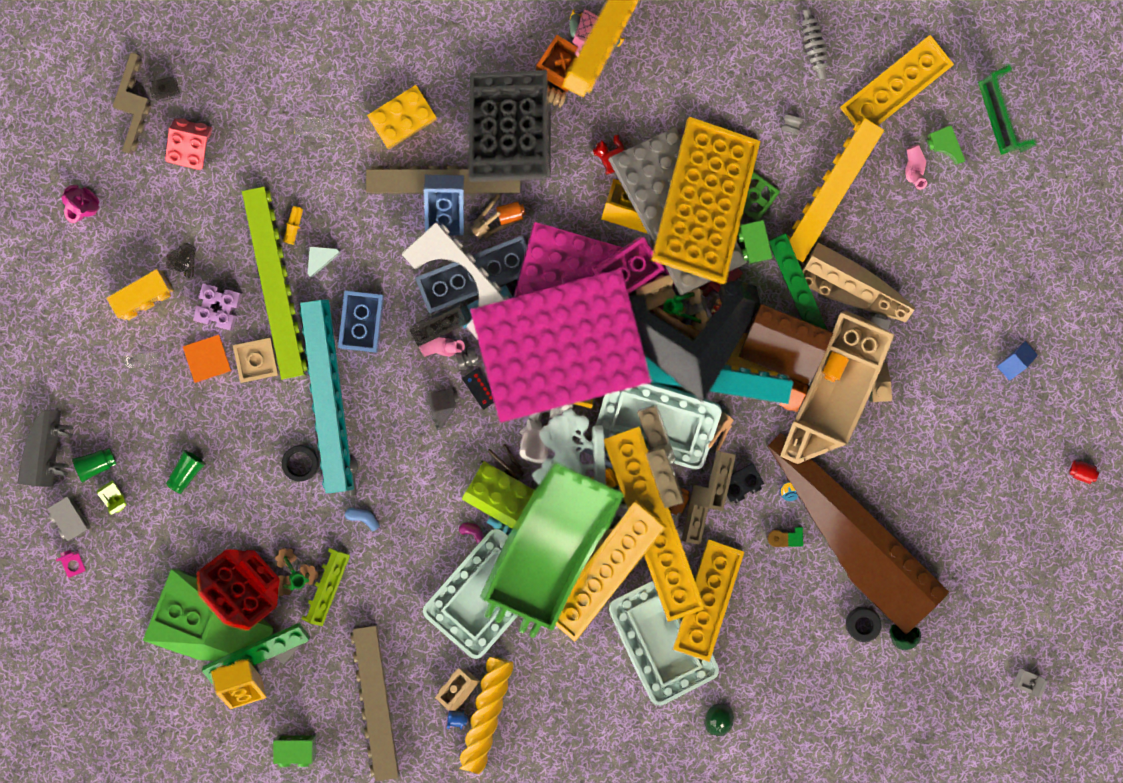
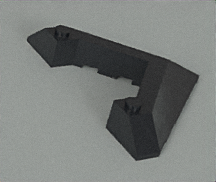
M740 280L721 283L719 289L721 306L694 341L648 312L645 294L629 296L644 356L668 376L671 375L685 390L693 393L701 403H704L742 334L760 306L757 286Z

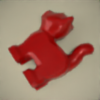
M618 134L613 137L617 148L609 152L606 143L601 140L592 150L594 156L601 158V162L606 169V175L615 172L609 158L625 151V147L620 141Z

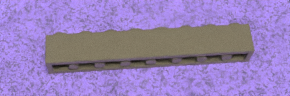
M371 166V170H366L367 194H424L425 175H464V194H521V180L469 182V166H467V169H459V166H447V169H440V166H428V169H421V166H409V169H401V166H390V169H382V166Z
M377 624L355 627L350 636L351 643L355 644L356 647L353 657L354 662L358 663L359 670L356 671L357 682H361L362 687L359 690L360 701H364L362 717L363 720L367 721V727L364 728L366 739H369L370 746H367L368 757L372 758L373 765H370L371 777H375V782L399 778V769Z

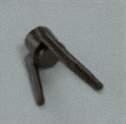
M506 444L503 445V448L514 465L508 466L496 453L488 449L492 457L506 469L504 472L507 475L518 480L524 474L521 470L522 466L517 462Z

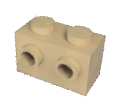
M458 668L453 672L449 681L441 687L435 698L448 710L457 711L480 681L467 669Z

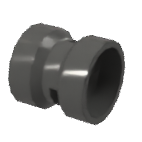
M474 347L468 348L465 352L455 353L461 371L467 369L468 366L479 365Z

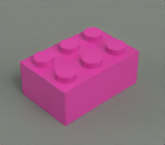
M638 237L591 270L597 276L621 269L629 294L659 274L664 268L661 263L651 260L652 249L644 237Z

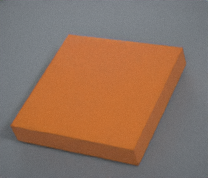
M220 335L183 346L194 383L232 371Z

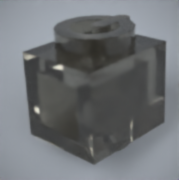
M174 76L151 81L150 93L156 101L162 102L181 97L177 78Z

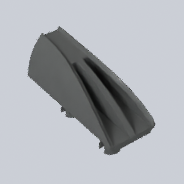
M45 409L36 418L25 443L17 483L38 487H53L54 474L68 475L69 472L63 471L60 468H69V465L66 463H56L58 436L72 437L73 434L65 432V430L73 429V426L60 424V410Z

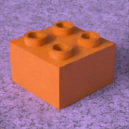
M556 35L536 65L535 71L547 70L548 81L568 93L569 89L563 87V84L577 58L575 52L578 47Z

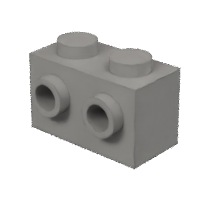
M67 496L48 508L50 512L48 513L49 518L53 523H57L60 528L58 530L60 536L67 541H71L91 529L71 496Z

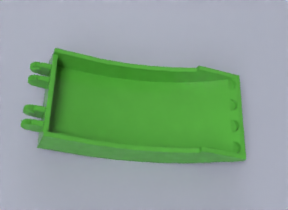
M554 462L513 527L481 592L480 597L485 602H489L485 617L490 618L495 607L498 606L500 609L495 620L498 623L502 621L506 611H509L524 618L519 627V632L523 634L527 630L530 621L534 622L529 635L532 638H535L541 626L553 631L574 585L606 529L608 530L624 494Z

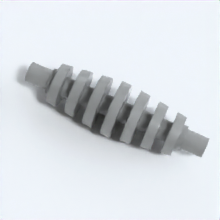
M810 9L804 10L805 19L802 22V27L807 26V28L803 29V34L809 35L803 39L804 42H811L804 46L806 50L812 49L807 52L808 57L814 56L809 61L811 64L816 63L812 67L813 71H817L819 79L824 80L827 79L825 70L828 68V63H823V61L827 60V55L822 56L821 54L826 53L827 50L826 47H820L826 43L825 40L818 41V39L823 38V34L816 33L821 30L820 26H814V24L818 23L817 18L812 17Z

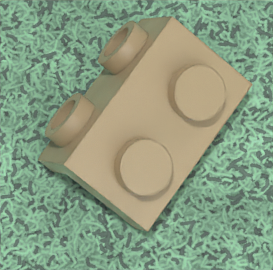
M663 275L659 276L654 282L644 283L635 289L634 295L645 294L649 312L655 307L663 306L667 299H673L675 295L672 289L673 280L670 275L665 277Z

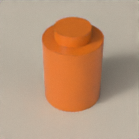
M518 201L496 207L497 212L501 213L499 215L501 226L523 220V216L526 215L523 204L519 205Z

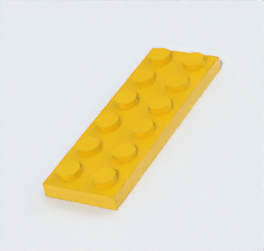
M929 35L844 103L840 109L854 126L858 120L862 121L864 118L878 126L954 64L933 37Z
M707 540L694 580L704 609L682 617L672 650L710 662L743 559V551Z

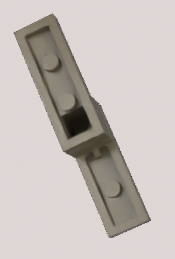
M130 53L112 106L117 110L134 115L122 149L123 152L130 155L138 149L139 141L137 139L139 133H143L146 125L144 123L145 116L150 114L152 108L149 99L129 93L130 89L133 90L136 84V79H134L136 71L139 72L142 66L141 57L134 53Z
M654 405L641 409L637 413L650 446L646 456L664 507L667 508L684 502V498L672 467V463L676 458L658 407Z
M716 451L709 487L693 486L681 541L700 545L708 509L724 510L736 457L735 454Z

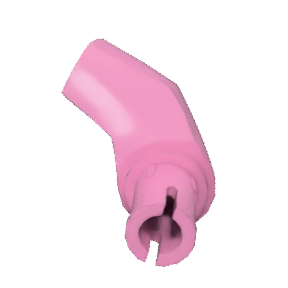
M916 144L906 149L908 162L905 168L906 179L909 182H913L917 189H924L927 186V180L923 177L926 159L919 144Z
M434 337L419 346L424 357L435 353L449 357L457 352H462L465 348L464 342L461 340L453 341L450 338Z

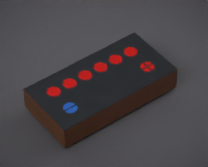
M478 368L462 378L483 410L494 403L491 387Z

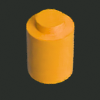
M831 352L822 371L825 375L824 378L831 382L839 381L849 359L836 352Z

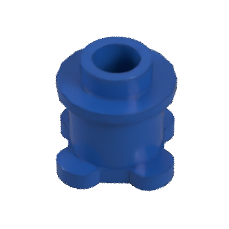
M449 710L447 729H450V726L462 729L463 726L467 725L468 715L464 714V710L462 712Z

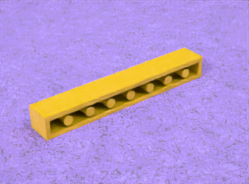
M865 118L862 121H857L853 128L855 131L852 138L847 137L843 144V147H845L842 154L838 153L832 162L835 164L831 171L827 170L822 180L825 182L822 187L817 186L812 194L815 197L811 204L807 203L802 211L804 216L801 221L797 219L792 227L794 232L791 237L787 235L796 258L801 262H804L884 132L882 128Z

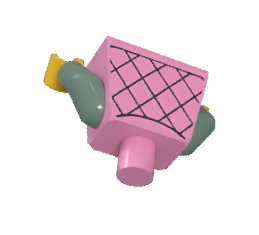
M573 9L570 16V35L574 38L572 43L578 47L575 52L576 56L581 51L598 19V16L586 9L581 14H576ZM625 37L619 38L614 48L621 46Z

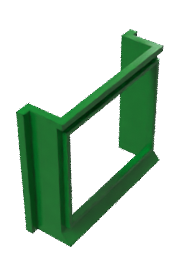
M1010 63L998 71L990 73L991 75L978 82L1001 155L1015 150H1019L1022 153L1036 146L1034 138L1017 143L997 80L1013 71ZM989 82L993 84L1010 137L1011 145L1008 147L1005 146L986 86Z

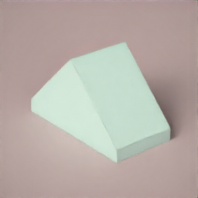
M310 247L308 275L310 277L316 275L341 252L338 249Z

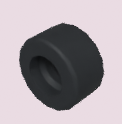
M857 607L848 614L846 629L849 635L856 641L870 642L880 634L882 628L881 619L871 608ZM861 617H866L871 622V627L866 632H861L856 627L857 620Z

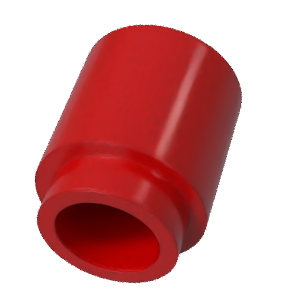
M1074 460L1069 475H1072L1074 479L1091 484L1092 481L1096 482L1099 471H1097V466L1081 460Z

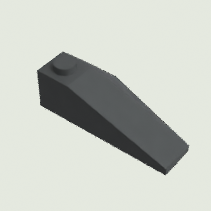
M453 388L426 393L432 419H434L436 430L443 428L456 409V403H459L458 393L454 392Z

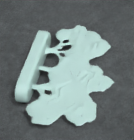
M572 408L565 410L561 416H554L549 421V424L544 426L539 432V435L544 445L555 452L554 458H547L542 463V468L537 469L532 474L535 481L540 484L553 463L556 462L584 476L587 470L593 469L594 480L606 485L603 426L595 425L592 427V440L589 442L583 435L589 425V420L584 415H576ZM576 430H580L581 434L576 433ZM572 437H579L580 442H583V444L575 443ZM589 448L593 450V464L584 465L580 462V453L583 449Z

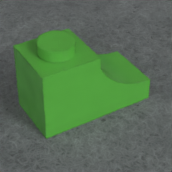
M952 125L927 135L928 139L926 142L928 148L933 150L934 153L941 152L948 155L955 165L965 162Z

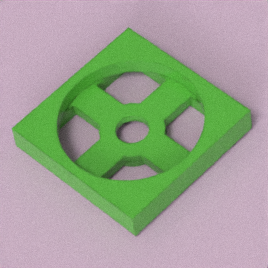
M753 171L751 179L759 180L755 188H749L743 213L758 222L780 191ZM765 186L768 187L770 192L769 201L761 196V191ZM751 192L757 193L756 199L750 198ZM753 203H758L763 207L759 212L748 211Z

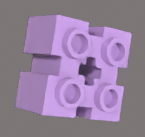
M202 284L199 298L203 299L201 307L196 306L193 321L211 325V322L215 321V327L233 331L237 316L232 315L234 308L239 309L243 294L226 289L224 294L219 293L220 288ZM220 302L219 305L222 306V309L216 313L214 305Z

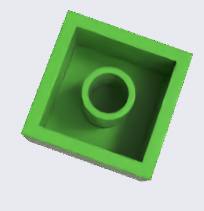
M764 220L741 225L737 241L742 243L743 249L741 251L744 261L747 260V265L770 260L772 254Z
M278 735L273 740V764H278V767H290V764H298V767H309V764H312L316 759V735Z

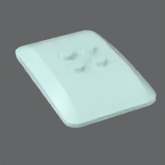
M653 382L605 395L596 425L603 426L604 439L639 426L649 450L650 446L637 412L641 409L657 405L676 458L673 463L691 469L703 467L710 449L708 445L713 440L721 416V408L718 404L706 399L704 403H701L695 395Z
M500 529L491 530L423 608L425 618L468 656L474 659L481 658L518 616L506 611L502 621L498 623L495 620L500 607L496 606L492 616L486 618L485 612L489 602H485L480 597L496 560L508 539V536Z
M653 581L614 599L610 603V615L652 703L660 706L717 677L719 668L713 654L710 662L672 650L682 617L670 622L667 621Z

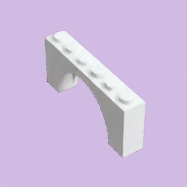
M435 223L402 253L414 269L436 259H448L464 266L477 283L479 291L478 307L510 299L508 296L504 297L500 293L502 289L495 281L493 283L487 278L489 274L482 267L478 268L474 264L476 262L475 258L469 252L467 254L461 249L463 245L456 238L453 240L448 235L450 231L443 223L441 225ZM472 319L466 327L478 339Z

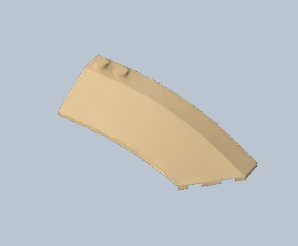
M845 310L840 313L833 336L805 400L792 424L780 457L799 464L848 444L875 385L895 334ZM831 352H836L849 359L840 380H835V382L826 380L824 378L825 375L822 373Z

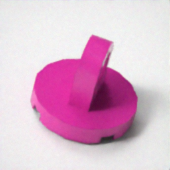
M71 185L65 188L61 197L66 206L64 215L71 223L81 221L84 216L90 217L95 215L100 207L97 196L87 188H78V185Z

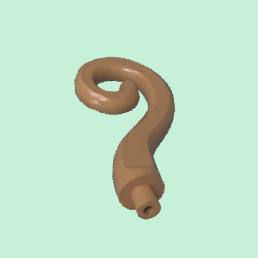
M655 307L653 310L654 315L685 333L693 340L701 332L683 324L679 319L666 313L659 307Z

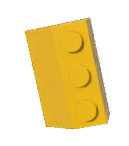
M613 179L601 220L648 234L620 180Z

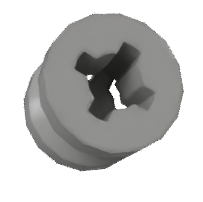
M785 115V123L781 127V131L799 135V126L802 124L803 119Z

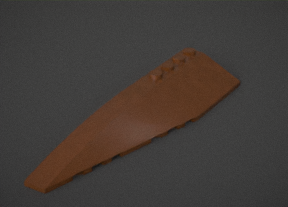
M780 432L767 447L778 465L783 469L788 481L791 482L796 490V494L804 503L807 512L820 533L827 540L830 549L833 550L838 558V562L845 569L848 578L905 635L908 634L950 592L812 459L796 464L780 457L787 437Z

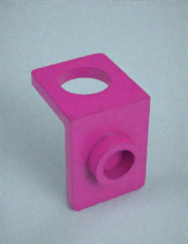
M71 549L60 553L61 557L56 559V562H62L68 578L86 571L78 551L72 553ZM71 560L79 563L77 571L69 570L68 563Z

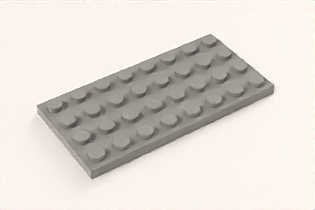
M676 127L609 158L616 175L654 246L682 141ZM737 241L728 272L747 263V260L744 261L742 251ZM665 265L680 295L712 281Z

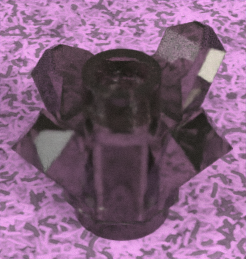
M184 242L178 249L166 254L168 260L166 267L171 270L175 269L178 272L184 271L186 278H192L194 276V258L197 249L193 245Z

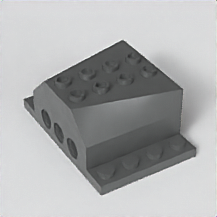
M547 70L470 73L469 182L551 178V107L548 96Z

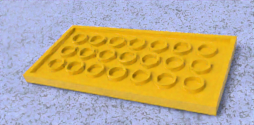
M688 117L656 238L652 261L722 284L726 282L759 150V140Z

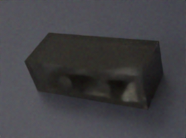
M462 301L415 323L409 331L419 347L468 324L472 319V315L466 303Z

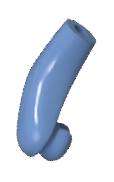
M348 508L345 512L347 520L361 521L372 532L380 527L374 515L368 510Z

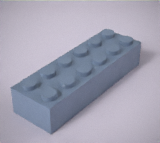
M522 235L472 255L476 260L474 264L478 268L482 267L489 274L487 278L491 283L495 281L500 287L518 280L527 245ZM457 262L415 278L429 314L479 295L474 277L464 266Z

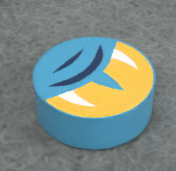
M791 482L784 483L781 486L780 495L784 500L794 501L798 498Z

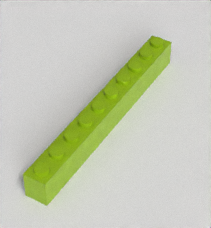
M266 187L242 191L281 380L306 375L307 362L306 359H302L301 352H304L302 340L299 341L297 333H300L298 322H295L293 317L296 314L294 303H291L289 298L292 295L290 284L287 285L285 277H288L286 265L283 266L281 258H284L283 248L279 247L277 241L280 239L279 229L275 228L273 222L276 220L275 210L271 209L269 203L272 202L270 190L267 191Z

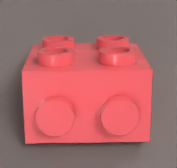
M175 118L169 128L165 160L168 163L201 170L204 165L206 143L212 133V127L204 123H193L183 118Z

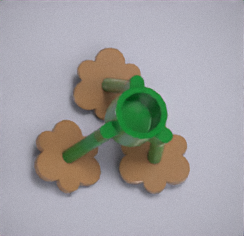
M281 548L278 551V555L275 556L278 567L286 566L291 571L290 576H278L280 578L278 596H289L291 590L300 589L307 583L312 585L314 580L319 578V573L315 571V566L303 564L299 571H295L291 562H294L297 557L292 549L286 550Z

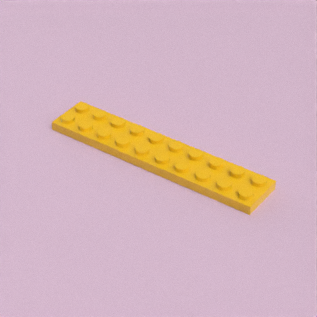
M638 426L605 438L604 445L621 492L624 494L623 498L627 509L629 510L634 502L638 501L666 525L665 529L644 554L667 621L670 622L703 610L704 606L668 507H664L646 456L648 449L640 427Z

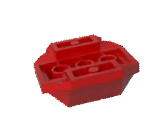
M226 549L197 572L198 595L226 625L248 631L277 607L280 578L255 550Z

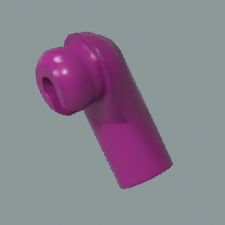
M464 522L459 526V532L462 535H473L477 544L485 537L477 524Z

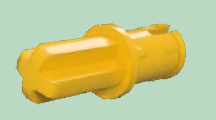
M292 207L289 221L285 224L287 228L282 242L295 244L298 228H301L299 224L303 208Z

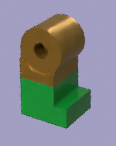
M794 527V532L772 530L768 533L767 540L773 547H803V527Z

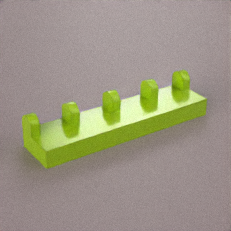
M333 548L328 549L331 555L327 565L322 564V568L325 571L321 581L315 582V586L318 588L314 599L308 600V604L311 605L307 616L302 615L301 618L313 625L323 626L350 557L349 554Z

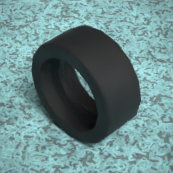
M304 445L294 446L283 455L282 469L289 479L296 482L306 481L317 473L319 459L316 452L310 447ZM297 452L306 453L311 459V468L303 475L295 474L289 467L290 457Z

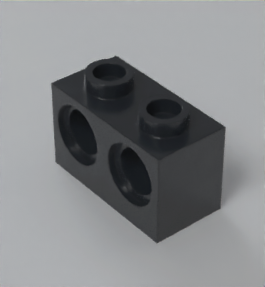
M753 463L731 475L729 486L737 484L739 491L736 494H730L728 488L727 498L730 502L734 501L736 504L745 499L744 495L750 491L754 494L762 489L761 485L764 482ZM749 474H753L756 478L755 483L752 485H748L745 481L746 476Z

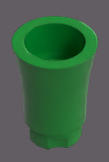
M110 447L85 456L72 458L73 465L82 483L117 465Z
M184 449L166 482L167 486L171 490L182 494L206 463L192 452Z

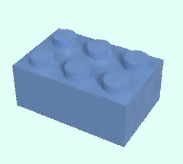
M425 175V232L435 223L439 225L443 223L450 231L448 235L464 236V175Z
M344 291L338 348L378 353L384 295Z

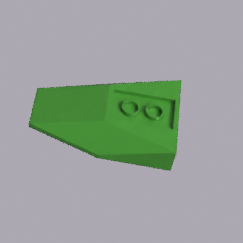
M172 568L143 641L197 660L215 661L271 636L274 627L264 619L248 631L224 624L198 595L197 576L178 568Z

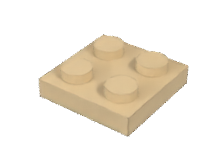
M271 338L233 345L240 383L279 375Z

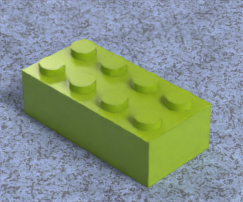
M483 461L462 500L513 529L535 490Z

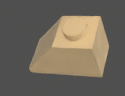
M883 363L870 394V402L892 401L888 363Z

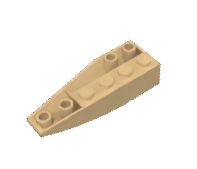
M820 243L816 244L802 269L809 288L829 299L903 322H907L915 310V307L876 275Z

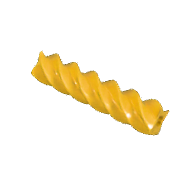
M496 656L489 657L486 662L487 674L481 680L482 693L477 696L475 702L477 711L470 719L472 729L465 737L467 748L460 755L462 766L459 769L475 774H480L486 767L487 753L493 743L492 734L498 725L497 716L503 708L502 697L507 692L508 678L513 671V661Z

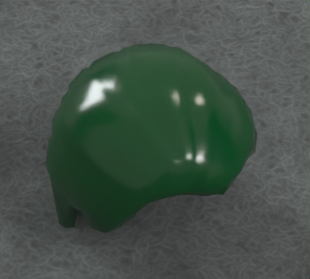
M894 624L889 630L893 645L903 651L915 648L921 640V631L917 627H914L906 635Z
M714 704L708 709L704 725L710 735L721 737L732 729L734 723L732 709L725 704Z

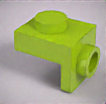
M113 480L97 490V494L108 507V512L111 515L122 511L127 505L126 497Z

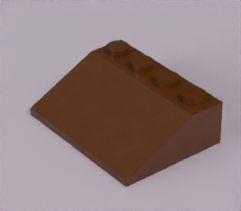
M760 303L738 357L777 373L789 375L790 378L810 386L833 333Z

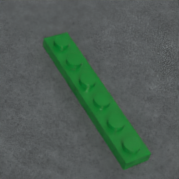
M786 233L769 239L771 251L801 320L827 330Z
M299 622L204 665L202 672L214 684L211 671L216 670L217 667L230 666L239 660H248L254 666L308 642L310 636Z

